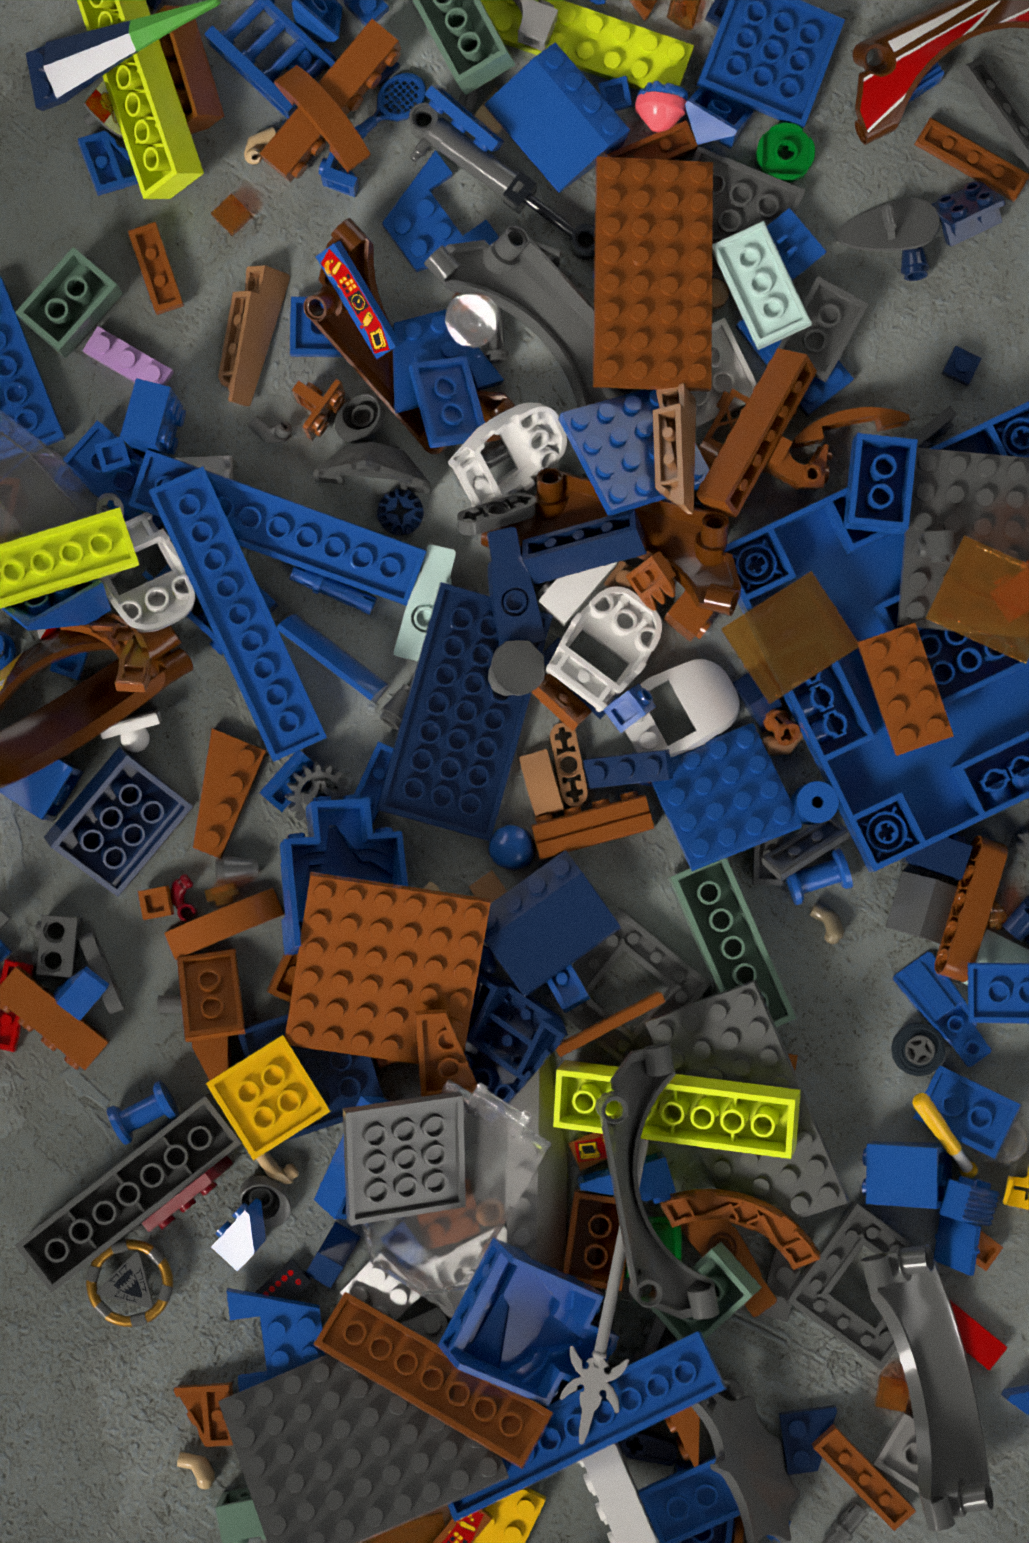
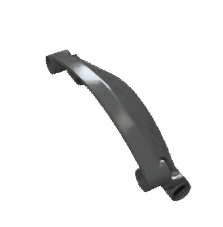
M926 1244L871 1255L863 1258L861 1262L870 1298L887 1324L904 1370L916 1432L918 1488L927 1526L930 1531H942L955 1525L954 1518L965 1517L968 1512L992 1510L994 1507V1497L990 1484L981 1419L965 1348L947 1291L934 1261L932 1250Z

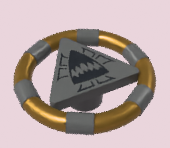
M123 1239L115 1242L91 1262L86 1277L87 1295L94 1310L106 1321L123 1327L140 1326L159 1316L170 1301L173 1290L172 1271L165 1256L153 1245L141 1240ZM135 1250L136 1252L98 1289L97 1282L104 1262L114 1254ZM141 1252L146 1254L158 1266L161 1272L162 1285L155 1304ZM99 1295L150 1309L131 1316L120 1315L113 1312L101 1300Z

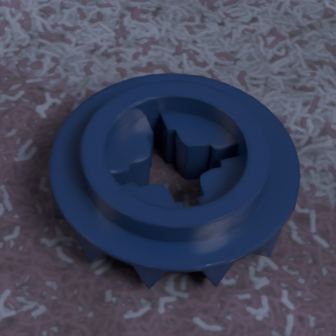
M395 489L386 493L378 503L377 516L381 526L387 532L403 536L414 532L420 526L424 516V509L419 497L410 490ZM399 500L404 509H413L404 514L403 524H401L397 515L388 514L397 509V501Z

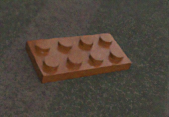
M915 622L857 642L896 756L954 736Z

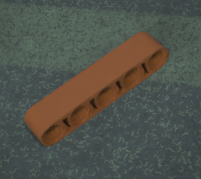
M980 835L976 836L970 844L973 847L963 878L959 880L934 964L937 974L961 982L968 980V963L976 962L1008 854L1007 845Z

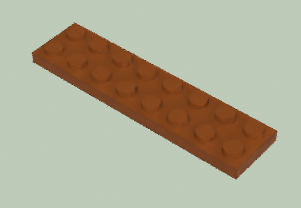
M347 1292L343 1294L314 1342L315 1347L521 1469L524 1468L553 1416V1412L527 1397L458 1370L438 1345Z

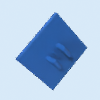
M790 208L766 226L792 281L827 253Z

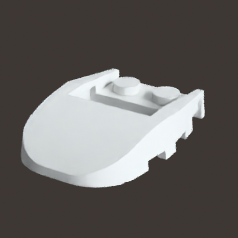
M532 402L523 403L508 409L478 427L450 458L448 463L457 475L472 503V507L511 496L522 488L527 491L535 485L533 479L537 477L540 470L553 468L559 462L567 446V435L558 420V414L553 409L543 404ZM493 434L500 435L516 466L498 482L494 480L480 453L485 448L484 443Z
M146 512L125 522L135 553L157 543L172 571L121 595H118L108 575L98 578L103 582L108 600L125 623L137 629L138 632L144 633L158 631L180 621L190 613L195 601V591L174 545L170 541V537L163 529L159 530L155 526L152 514Z
M624 587L606 588L599 592L571 621L545 672L552 674L597 708L596 711L601 712L647 665L646 662L661 637L662 623L660 616L656 610L653 611L648 608L633 591ZM581 630L585 631L628 664L616 683L569 648Z
M696 659L683 663L646 679L640 685L642 688L650 691L669 681L696 731L668 746L650 713H647L627 728L625 732L637 753L669 749L670 758L683 754L705 744L717 734L720 735L735 722L740 708L737 691L726 672L716 663L705 659Z

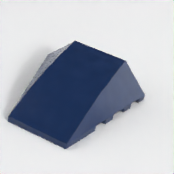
M478 972L464 1051L480 1088L481 1095L463 1096V1099L488 1119L494 1121L563 1042L568 1033L561 1017L530 995L524 997L516 985Z

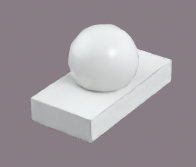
M153 710L124 718L101 734L102 739L121 735V743L126 750L140 752L148 746L150 740L146 727L160 724L162 721L160 711Z

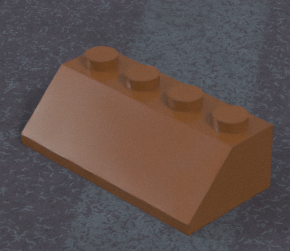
M164 5L156 13L179 8L180 6ZM193 19L159 39L191 134L206 130L225 117L196 19Z

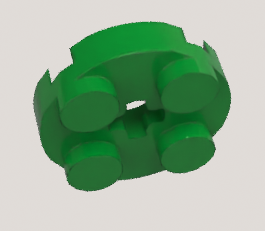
M779 123L771 127L770 130L762 135L756 149V160L761 172L787 183L804 178L812 166L815 157L813 140L803 132V128L793 123ZM784 146L788 147L789 152H793V156H790L788 160H784L782 156L778 155V152L782 151Z

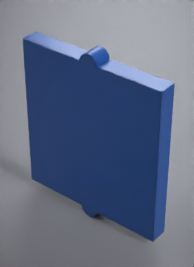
M940 1214L938 1232L935 1234L934 1260L967 1275H974L977 1254L980 1253L978 1245L981 1226L961 1222Z

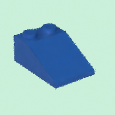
M97 578L2 608V610L26 630L32 631L87 625L111 611V607L103 582Z
M662 1151L645 1157L639 1187L641 1199L643 1201L653 1200L654 1204L671 1199L670 1194L676 1192L666 1158ZM609 1167L577 1177L580 1190L614 1196Z

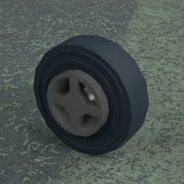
M921 1023L908 1024L901 1028L893 1038L891 1046L892 1058L897 1067L906 1074L917 1077L926 1076L936 1071L943 1062L945 1055L944 1041L939 1032L929 1025Z

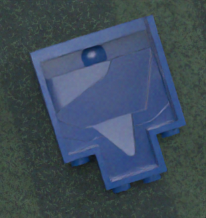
M359 794L345 795L342 797L343 800H331V796L313 798V801L305 808L308 837L305 836V833L287 835L288 839H284L280 843V866L285 917L281 920L284 955L298 954L299 947L301 946L300 937L311 872L408 886L402 831L393 832V828L385 827L378 828L373 833L369 798L360 799Z
M493 1237L438 1347L458 1370L549 1406L552 1398L559 1391L562 1379L571 1382L581 1376L571 1362L570 1346L575 1347L578 1355L583 1360V1367L585 1369L589 1367V1363L586 1361L593 1357L592 1352L595 1349L600 1322L593 1318L599 1313L604 1296L593 1286L536 1261L522 1249ZM612 1329L606 1351V1361L616 1350L619 1336Z

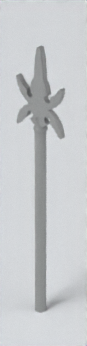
M640 1139L637 1157L639 1187L649 1142L644 1139ZM620 1225L595 1349L592 1352L593 1357L586 1361L589 1363V1367L585 1369L583 1367V1360L578 1355L575 1347L570 1346L571 1362L581 1376L569 1382L560 1395V1399L563 1400L570 1393L576 1391L578 1385L584 1386V1391L580 1392V1405L582 1408L579 1428L580 1444L585 1443L594 1412L600 1406L603 1399L600 1395L601 1390L606 1391V1398L611 1403L615 1413H619L618 1396L608 1382L622 1375L630 1361L629 1359L624 1360L620 1365L612 1368L610 1374L605 1372V1368L609 1367L608 1362L605 1360L607 1357L606 1351L626 1257Z

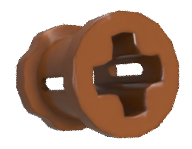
M774 708L766 714L763 721L764 726L768 731H773L775 740L780 745H790L798 739L800 727L795 722L789 720V715L783 708Z

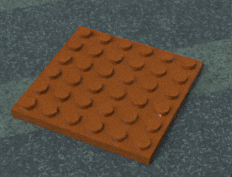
M311 872L300 937L301 946L298 950L285 1039L289 1045L419 1064L415 1011L446 1009L461 1047L465 1051L491 900L482 897Z

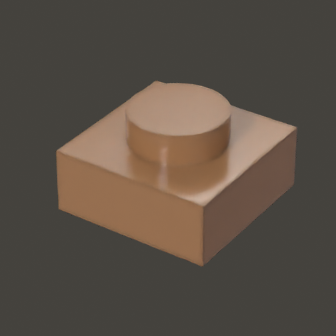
M619 561L605 581L604 586L607 588L624 587L634 592L635 590L625 577L634 568L624 561Z

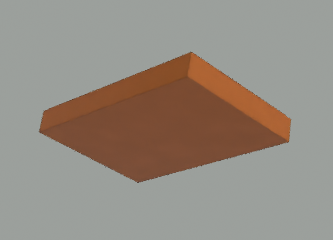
M236 949L177 957L185 1041L192 1042L246 1034Z

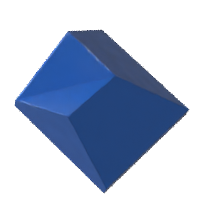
M292 0L291 4L296 25L315 42H335L339 38L343 8L336 0Z
M701 87L697 89L685 104L697 145L716 140L729 149L732 148L754 112L744 105Z

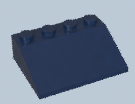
M119 746L44 838L52 849L118 897L193 806Z
M565 850L490 904L484 941L520 992L526 997L621 929V926Z

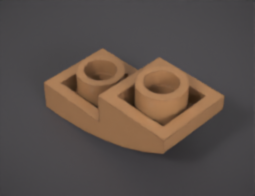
M544 749L519 757L536 818L564 810L559 784L555 778L548 750Z

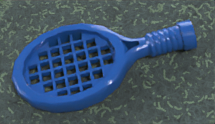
M407 72L397 74L388 79L377 95V108L374 115L369 116L364 122L355 127L361 138H365L367 133L375 128L380 121L390 120L398 122L407 120L411 111L409 107L411 105L414 107L413 103L415 102L417 104L424 103L426 99L424 95L426 93V85L423 79L416 74Z

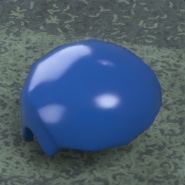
M506 825L494 832L491 841H489L488 851L493 862L497 865L516 871L530 864L535 857L536 844L531 834L525 829L514 825Z

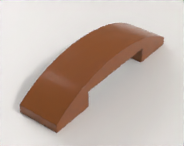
M296 65L274 81L276 87L292 106L296 104L329 143V151L347 172L370 157L371 153L341 108L323 87L301 67Z
M882 407L846 409L827 415L807 426L793 439L791 446L792 449L820 444L824 439L823 431L875 421L877 432L904 427L910 421L909 414Z
M271 888L180 925L164 934L175 960H177V957L187 956L285 914L274 888Z

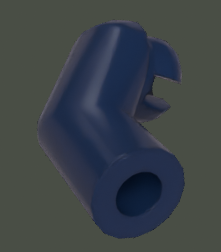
M483 945L479 972L492 976V973L496 971L497 964L491 949Z

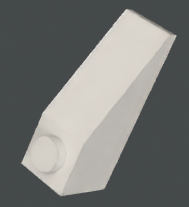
M618 562L557 578L553 584L548 581L537 594L541 597L538 600V605L548 614L553 615L552 617L565 627L616 567Z

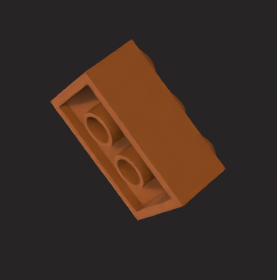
M574 1190L563 1272L596 1288L607 1289L620 1225L613 1195ZM625 1262L622 1271L619 1291H622Z

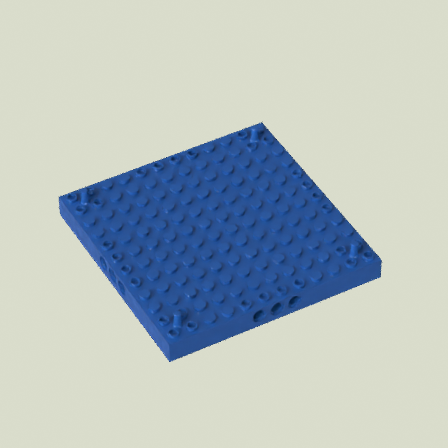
M1029 401L929 449L1029 458ZM847 488L727 544L724 552L733 555L740 580L741 597L738 600V604L797 725L800 727V732L825 783L832 786L838 796V810L868 872H875L1029 798V638L917 628L954 736L896 756L857 642L899 628L897 620L904 534L843 528Z

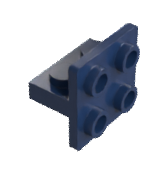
M981 181L966 184L963 189L953 194L941 196L931 205L936 208V212L940 217L946 244L952 247L1002 223L999 208L1006 203L1001 195Z

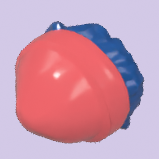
M654 81L652 84L648 82L645 88L639 90L635 102V112L653 132L659 133L669 130L686 114L685 104L688 100V93L683 87L671 83L661 84L660 81Z

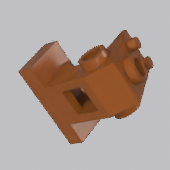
M781 436L761 473L767 472L795 489L817 490L824 488V484L827 483L829 478V467L826 466L827 460L832 458V453L828 452L829 445L818 446L810 461L803 465L796 462L789 452L792 441Z

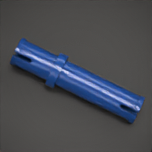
M297 566L293 568L289 578L291 581L312 589V592L317 595L319 593L327 595L368 615L371 614L377 600L376 597L365 594L346 584Z

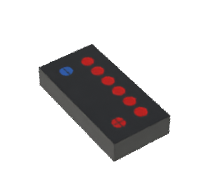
M292 1259L254 1293L292 1300L312 1280L305 1274L297 1262Z

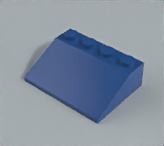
M556 42L535 56L484 105L558 193L594 168L597 156L607 157V154L621 148L630 132L627 125Z

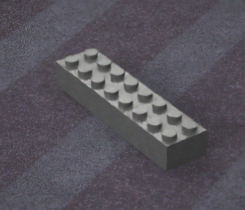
M209 1093L20 1240L15 1246L52 1293L233 1151L242 1141L219 1104Z

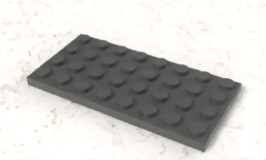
M756 979L648 1019L645 1022L654 1045L670 1044L675 1074L801 1090L797 1145L791 1159L699 1147L716 1189L736 1191L758 1198L781 1210L794 1221L848 1203L849 1197ZM732 1224L742 1239L759 1233L755 1230L752 1231Z

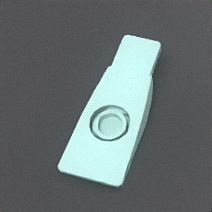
M431 544L427 546L422 571L418 574L404 613L394 649L395 656L418 661L439 583L452 585L450 577L456 556L455 550Z

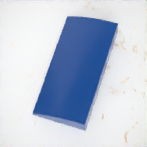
M297 614L287 617L276 627L283 635L370 701L376 703L389 687L388 683Z

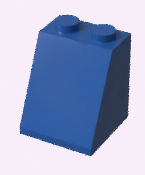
M61 758L44 769L14 784L1 788L0 793L41 820L54 822L84 771Z
M874 1141L868 1143L867 1148L863 1150L862 1161L863 1165L866 1166V1178L863 1179L862 1193L863 1196H866V1204L938 1209L941 1207L948 1179H952V1156L946 1152L941 1143Z

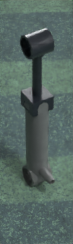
M428 103L416 104L409 113L410 129L415 138L420 140L410 155L412 161L417 162L432 145L502 197L503 203L516 213L520 214L527 205L569 236L572 252L577 258L589 260L595 257V226L581 224L575 227L534 197L537 192V183L521 171L518 174L489 151L485 152L480 149L470 137L437 114V111ZM427 117L431 120V123L427 126H420L417 124V121L420 118ZM582 237H589L594 243L589 247H583L579 244L578 240Z

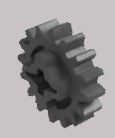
M314 762L312 770H309L304 765L302 766V775L293 773L296 782L287 783L292 793L285 794V798L293 801L287 807L291 812L297 811L294 817L298 821L304 818L306 825V810L303 809L301 803L309 804L312 802L313 796L318 794L319 789L323 794H320L318 797L331 796V800H343V796L351 795L348 789L343 788L348 784V781L345 778H340L342 773L338 769L332 771V767L327 763L321 769L320 765ZM324 777L332 780L335 787L326 786Z

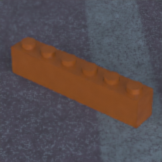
M371 19L319 81V84L332 97L345 115L359 108L363 102L362 96L369 88L374 89L382 78L381 73L384 71V68L386 66L392 67L398 61L401 55L399 40L374 19ZM298 107L260 152V155L268 165L291 183L294 178L298 179L304 174L308 166L306 163L313 155L316 157L323 151L326 146V140Z
M777 348L772 359L768 362L766 370L755 385L747 404L741 410L733 429L727 435L718 456L713 460L704 481L699 485L696 495L708 511L722 513L734 518L739 514L817 373L807 354Z

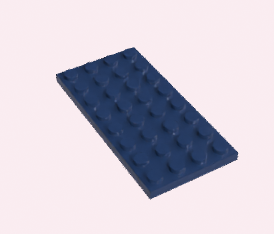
M439 583L376 808L379 811L486 841H491L531 692L520 696L501 695L493 691L488 681L492 657L499 647L491 598L489 596L446 583ZM540 612L545 639L533 642L532 644L542 654L553 615Z

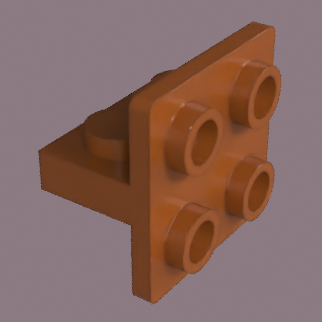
M335 379L324 396L321 395L323 392L310 382L305 385L298 380L292 389L297 403L311 412L302 427L307 438L313 441L316 435L318 437L323 435L329 426L328 418L333 412L337 414L346 402L342 382Z

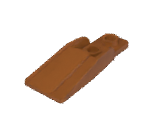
M710 1219V1221H696L681 1225V1231L701 1257H704L712 1248L722 1242L762 1287L744 1304L753 1317L759 1316L777 1302V1298L761 1277L762 1273L744 1240L729 1221Z

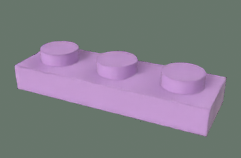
M98 326L83 349L86 355L134 383L136 378L166 386L174 373L172 369Z

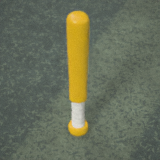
M926 1093L916 1094L912 1101L914 1108L946 1152L954 1158L960 1167L961 1176L975 1177L978 1173L977 1165L968 1160L962 1151L961 1144L931 1098Z

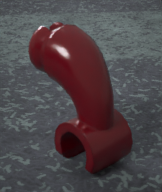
M187 874L181 875L178 879L176 878L171 886L172 903L178 910L177 915L182 921H187L182 914L185 907H189L194 914L197 913L195 906L186 904L184 901L187 890L193 886V882Z

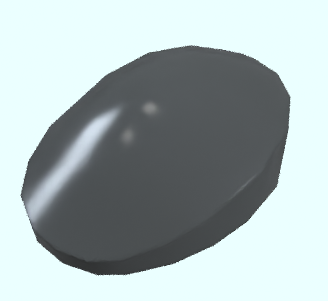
M359 394L349 399L337 413L335 419L337 435L347 442L355 443L370 438L382 426L385 419V408L377 399L369 394Z
M256 1175L242 1183L239 1191L240 1204L242 1205L245 1202L249 1206L258 1198L262 1203L265 1227L280 1226L288 1219L291 1211L290 1199L286 1191L277 1182L266 1176Z

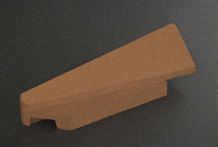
M266 265L247 267L245 291L233 292L218 378L220 383L229 389L228 400L242 406L251 405L290 280L289 274Z
M682 383L675 388L656 390L660 408L653 410L655 488L661 495L682 508L684 512L693 514L696 398L685 388V384Z

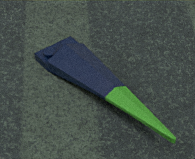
M206 0L46 42L45 46L27 52L26 58L36 109L45 111L68 102L87 86L126 59L173 30L220 5L221 1Z

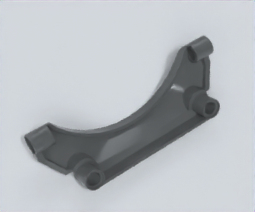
M516 225L509 226L491 245L485 240L448 244L446 247L442 245L424 262V265L448 290L490 302L516 317L535 333L551 351L564 371L573 390L577 408L626 395L633 390L593 387L594 307L521 227Z
M655 1044L640 1050L631 1051L610 1080L613 1091L602 1094L596 1101V1111L600 1116L629 1272V1291L633 1298L643 1307H654L680 1319L690 1317L699 1320L708 1319L720 1314L714 1281L686 1266L666 1248L649 1222L639 1192L637 1157L643 1127L657 1097L676 1075L670 1044ZM611 1101H617L619 1104L618 1111L614 1115L608 1116L605 1112L607 1104ZM646 1284H652L651 1293L646 1297H640L641 1287Z

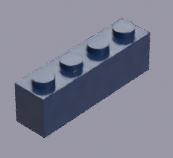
M635 509L524 539L522 540L523 562L535 585L647 554L646 536Z

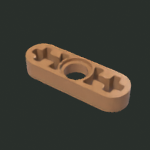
M558 723L550 732V742L563 802L570 807L581 806L587 799L588 790L576 731H572L564 723ZM564 728L566 733H571V737L567 739L568 748L574 746L575 752L567 751L557 755V749H563L561 741L554 738L555 735L559 734V729ZM573 757L576 760L577 769L573 773H565L561 770L560 762L563 758ZM580 775L581 781L575 780V786L577 790H582L583 795L578 797L577 802H573L571 797L567 798L566 793L571 789L570 783L563 784L562 778L570 779Z

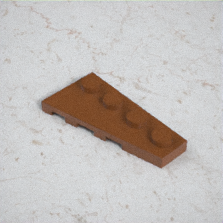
M212 728L193 848L219 859L222 858L267 753L266 750Z

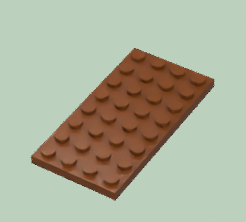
M597 156L595 178L593 387L659 390L675 388L679 384L684 383L685 388L689 391L710 392L712 382L713 162Z

